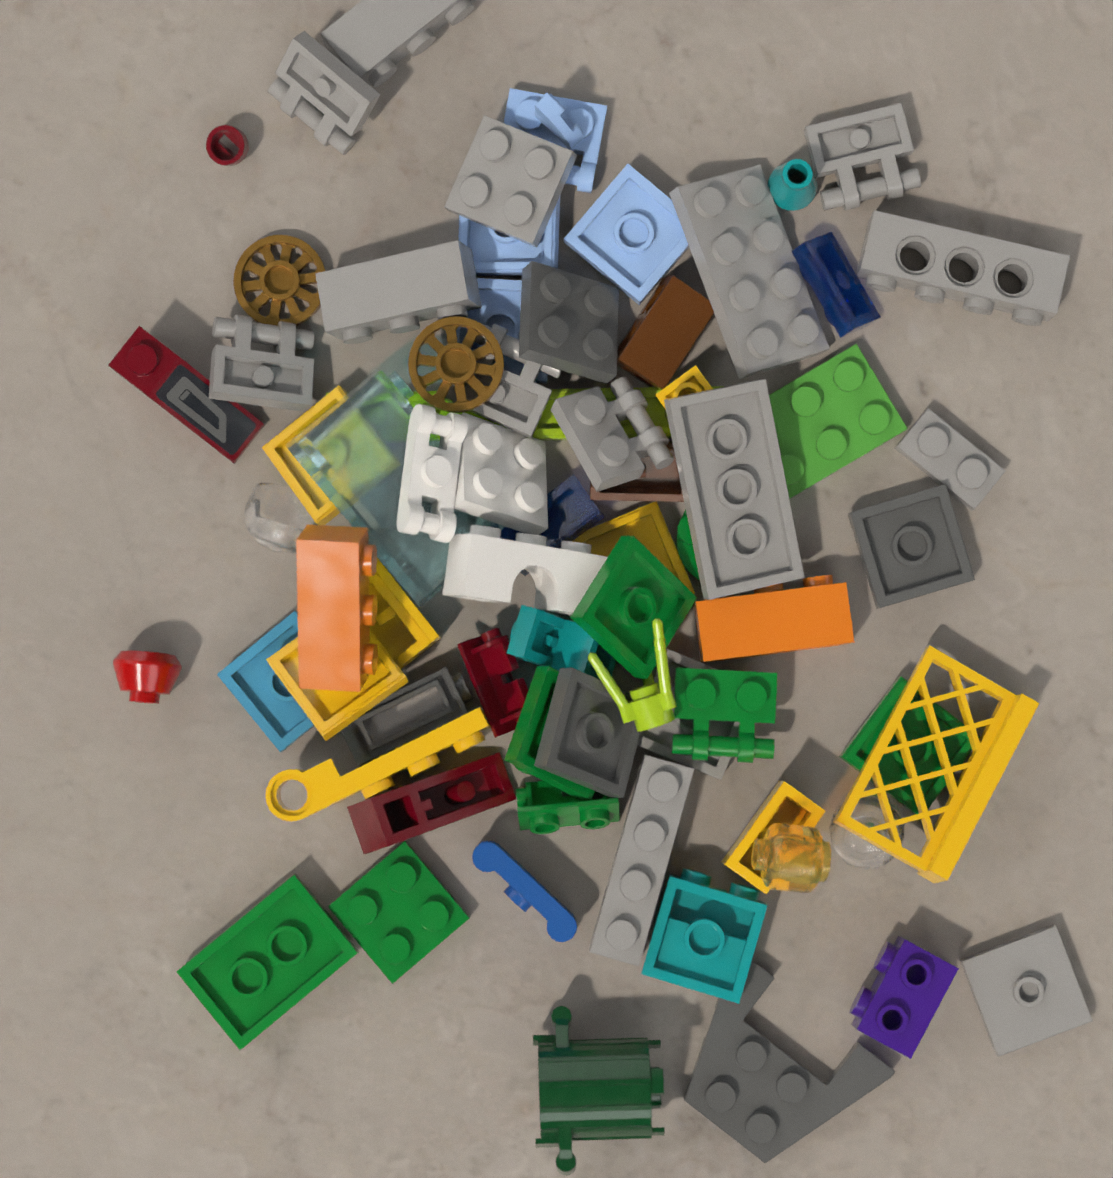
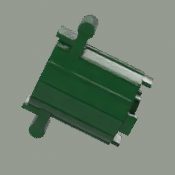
M565 1006L556 1007L551 1015L552 1026L556 1034L533 1035V1046L538 1045L541 1138L535 1139L536 1148L559 1147V1154L556 1157V1168L560 1174L568 1176L574 1173L576 1169V1157L572 1153V1141L652 1139V1136L664 1135V1127L652 1128V1109L661 1108L662 1106L661 1094H664L663 1068L650 1067L649 1049L660 1048L661 1040H648L647 1037L569 1040L568 1029L572 1023L571 1011Z

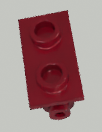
M499 627L481 634V636L457 644L495 738L515 730L529 691L523 677L513 680L510 672L518 669L519 666L515 656L507 654L509 637L508 635L503 636Z

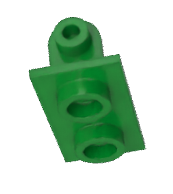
M544 781L525 782L526 787L516 788L520 831L530 830L535 834H549L556 832L560 827L577 825L584 829L594 830L604 828L610 822H620L619 799L606 796L597 791H594L592 800H578L573 796L562 797L561 790Z

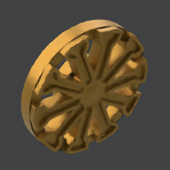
M288 235L264 237L250 245L240 256L233 278L235 295L246 314L258 323L278 326V323L283 321L295 323L296 326H299L311 318L321 306L318 291L312 294L299 286L317 284L315 273L326 270L317 252L303 240ZM280 244L282 247L280 260H275L271 249L273 245ZM296 248L302 250V255L293 264H290L292 251ZM254 254H262L267 265L262 267L253 262L252 257ZM309 263H314L317 267L314 273L299 274ZM249 271L259 276L260 279L245 282L243 275ZM263 291L252 302H248L245 298L248 292ZM293 296L309 303V307L303 312L300 311ZM272 299L269 315L265 317L259 314V310ZM283 301H285L291 314L288 319H280Z
M447 317L431 323L420 332L411 347L408 368L412 384L422 399L438 410L460 413L474 410L491 399L502 380L504 359L496 337L484 325L470 318ZM459 326L465 327L468 330L462 344L457 341L456 330ZM440 329L446 331L448 345L446 346L435 337V333ZM479 336L485 337L487 340L486 344L472 351L471 348L476 338ZM423 345H429L437 353V356L423 355L419 350ZM488 355L495 356L496 363L493 365L476 363V361ZM422 365L435 367L436 370L420 376L418 375L417 368ZM474 374L491 376L493 380L489 386H484ZM443 379L436 394L431 395L426 391L427 386ZM465 382L478 394L477 398L471 401L466 399ZM453 384L455 385L457 401L455 403H447L445 398Z

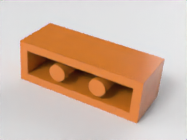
M306 525L296 539L299 688L360 692L369 675H375L378 662L377 644L370 643L369 626H374L377 619V596L369 594V576H374L376 572L377 548L376 545H369L368 527Z
M822 575L803 578L804 588L784 590L783 583L754 589V594L734 596L733 594L711 600L696 601L693 607L701 663L854 643L847 583L834 584L833 575Z

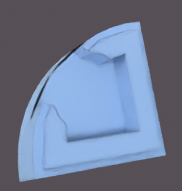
M546 92L535 104V117L572 150L583 139L581 127L565 116L563 112L566 108L551 93L548 94Z

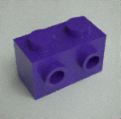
M898 936L894 945L887 941L881 949L873 966L879 973L870 989L865 986L860 989L849 1013L855 1016L851 1023L855 1029L911 1059L959 968Z

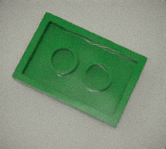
M294 874L176 972L237 1048L241 1050L359 953V950L297 874Z

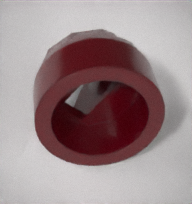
M221 125L209 133L206 140V150L209 157L215 163L234 166L245 159L249 151L248 139L239 128ZM224 135L239 148L237 155L220 142Z

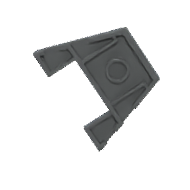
M752 960L740 1003H734L721 998L717 999L715 1011L706 1037H704L684 1101L761 1161L767 1163L890 1079L895 1071L860 1043L856 1042L827 1082H822L746 1023L744 1018L775 978Z

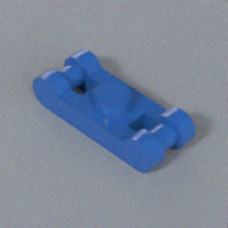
M491 840L482 841L476 846L472 855L476 868L483 872L495 871L509 884L503 892L524 912L533 906L547 920V932L553 940L566 942L574 937L577 930V922L572 912L503 847Z

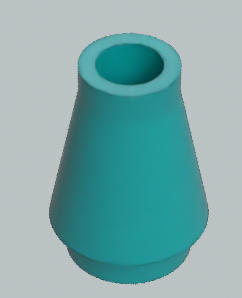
M794 159L779 165L773 170L768 180V187L777 206L785 210L796 211L805 208L813 201L817 192V181L811 166L806 161ZM797 175L802 178V183H792L788 177Z

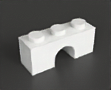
M471 525L469 534H454L449 542L442 595L483 602L510 603L514 580L525 569L532 576L536 587L534 608L545 612L572 615L608 557L591 554L592 545L562 541L560 549L546 546L547 537L516 533V541L500 538L501 529Z

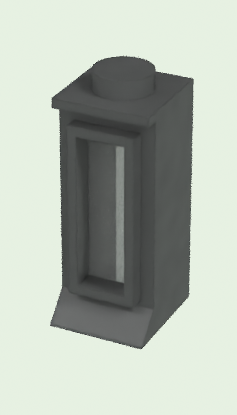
M444 667L395 691L342 729L341 732L357 766H362L469 713L465 703L473 700V697L461 672L451 676L449 669Z

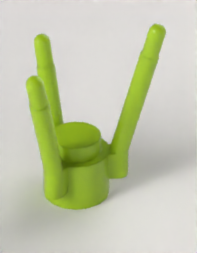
M658 618L653 620L652 626L659 683L654 682L651 672L648 679H642L644 686L629 691L632 701H627L598 655L594 652L588 654L589 662L618 706L623 723L634 721L637 732L649 730L675 720L672 708L677 706L671 690L663 623Z

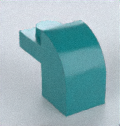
M521 605L518 618L511 629V640L507 654L539 666H550L557 671L560 668H574L600 680L588 660V654L594 652L612 676L617 660L576 622L560 618L537 608Z

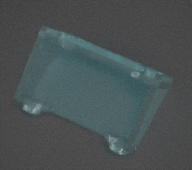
M378 368L285 446L352 527L369 528V545H376L377 557L421 608L444 587L449 543L431 540L428 533L418 532L416 535H410L397 530L396 522L408 425L413 410L412 405L407 400L414 393L396 371L387 377ZM431 433L429 446L439 448V438ZM422 501L421 505L424 511L431 513L432 503ZM454 509L453 514H455L457 520L454 534H469L471 525L487 526L501 530L505 527Z

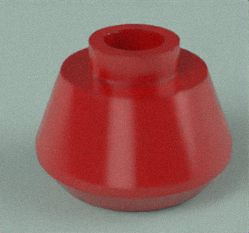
M129 650L120 651L113 659L120 691L130 692L129 702L159 704L160 695H170L182 670V665L177 656L167 653Z

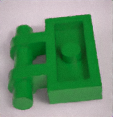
M675 668L674 700L677 707L673 708L675 719L693 720L692 735H672V754L691 755L692 760L707 761L708 756L737 757V762L753 763L754 758L773 759L774 739L755 738L754 732L755 723L775 724L778 673ZM709 720L738 722V737L710 736Z

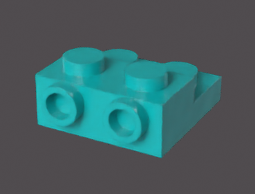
M683 868L681 876L670 874L641 974L739 1004L768 904L758 900L760 890L731 882L729 891L710 886L712 876L695 870Z

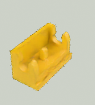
M377 558L375 575L369 576V594L377 596V619L375 625L369 626V628L402 670L439 641L441 637Z

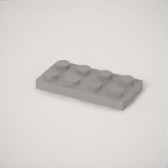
M761 165L681 185L669 193L739 379L811 358L830 349Z
M757 379L665 399L664 403L703 598L711 600L805 578L766 379Z

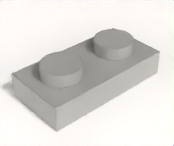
M929 408L895 447L900 454L937 484H946L948 492L971 511L975 510L1006 472V470Z

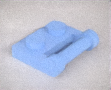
M510 88L503 123L569 149L535 117V104L545 94ZM554 96L566 108L563 114L574 124H578L583 132V139L571 150L575 154L583 155L581 166L573 165L565 184L577 186V191L592 193L607 105Z

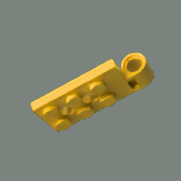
M479 707L343 776H340L332 758L306 771L302 769L281 771L267 785L265 793L267 806L279 819L298 821L359 792H362L365 799L371 798L395 786L391 776L405 769H408L411 776H415L441 763L437 753L451 746H454L457 753H461L485 741L486 739L482 731L490 727L483 709ZM290 780L301 782L307 790V800L298 810L286 807L281 800V789Z

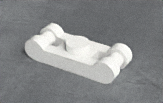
M417 404L413 408L408 425L396 526L399 532L416 535L418 532L428 533L431 540L442 543H449L453 538L457 522L456 516L453 513L461 446L468 430V419L466 416L452 412L446 416L436 414L434 407ZM431 433L440 436L439 448L429 446ZM422 501L432 503L431 513L424 511L421 505Z

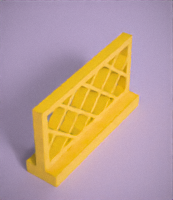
M927 646L833 822L918 870L917 874L935 884L948 881L1039 703L1023 693L1015 695L934 647ZM931 663L949 672L954 689L953 692L930 698L924 677ZM961 679L971 684L972 687L963 688ZM918 690L921 701L911 703ZM981 690L999 702L990 719L974 723L966 694ZM956 697L965 726L940 732L932 704ZM923 706L931 735L907 742L901 720L906 711ZM986 726L979 739L976 729ZM967 732L973 752L967 763L951 767L943 738ZM895 733L898 744L887 747ZM934 741L942 770L917 776L909 747ZM900 750L908 779L884 786L878 763L883 754ZM963 770L956 783L953 772ZM944 775L950 796L944 807L928 811L920 782ZM872 777L875 788L864 791ZM911 785L919 814L894 821L886 791ZM877 794L885 820L884 824L869 828L850 817L860 798ZM940 814L933 827L930 816ZM921 819L927 840L919 856L902 847L896 826ZM887 829L890 839L876 831Z

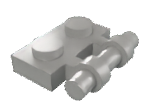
M305 31L292 39L275 72L279 77L268 89V93L281 103L280 109L290 118L297 116L315 131L314 138L324 146L331 144L343 155L348 153L355 144L356 140L352 136L362 129L381 95Z
M902 103L805 126L804 134L815 177L819 178L835 174L838 183L836 188L820 191V199L824 211L841 206L844 211L858 208L861 201L886 196V199L890 200L902 197L903 191L921 187L918 169L913 168L899 172L896 158L912 155L914 151ZM878 163L881 177L860 182L855 181L852 169Z
M235 315L234 319L214 318L212 336L231 339L232 347L215 345L212 350L209 399L306 412L312 406L314 359L295 356V349L311 351L314 344V331L296 329L295 323L280 321L278 326L252 322L251 317ZM251 342L274 345L276 353L251 350Z
M495 323L492 328L484 325L496 337L503 355L525 365L520 376L504 369L501 383L491 399L474 410H470V412L532 438L552 394V390L534 382L540 371L559 378L562 370L518 358L519 339L507 335L508 329ZM479 336L475 342L485 345L487 340L485 337ZM488 355L476 361V363L493 365L495 356ZM474 374L484 386H489L493 380L491 376ZM465 382L466 399L471 401L477 398L478 394ZM453 384L445 398V401L449 403L457 401L455 385Z
M625 376L614 380L610 384V388L617 400L608 402L600 387L597 386L557 398L551 408V412L596 492L639 479L645 469L641 458L649 456L656 469H663L674 461L666 446L669 439L661 426L654 425L646 411L648 403L640 390H634ZM629 420L637 436L629 439L620 422Z

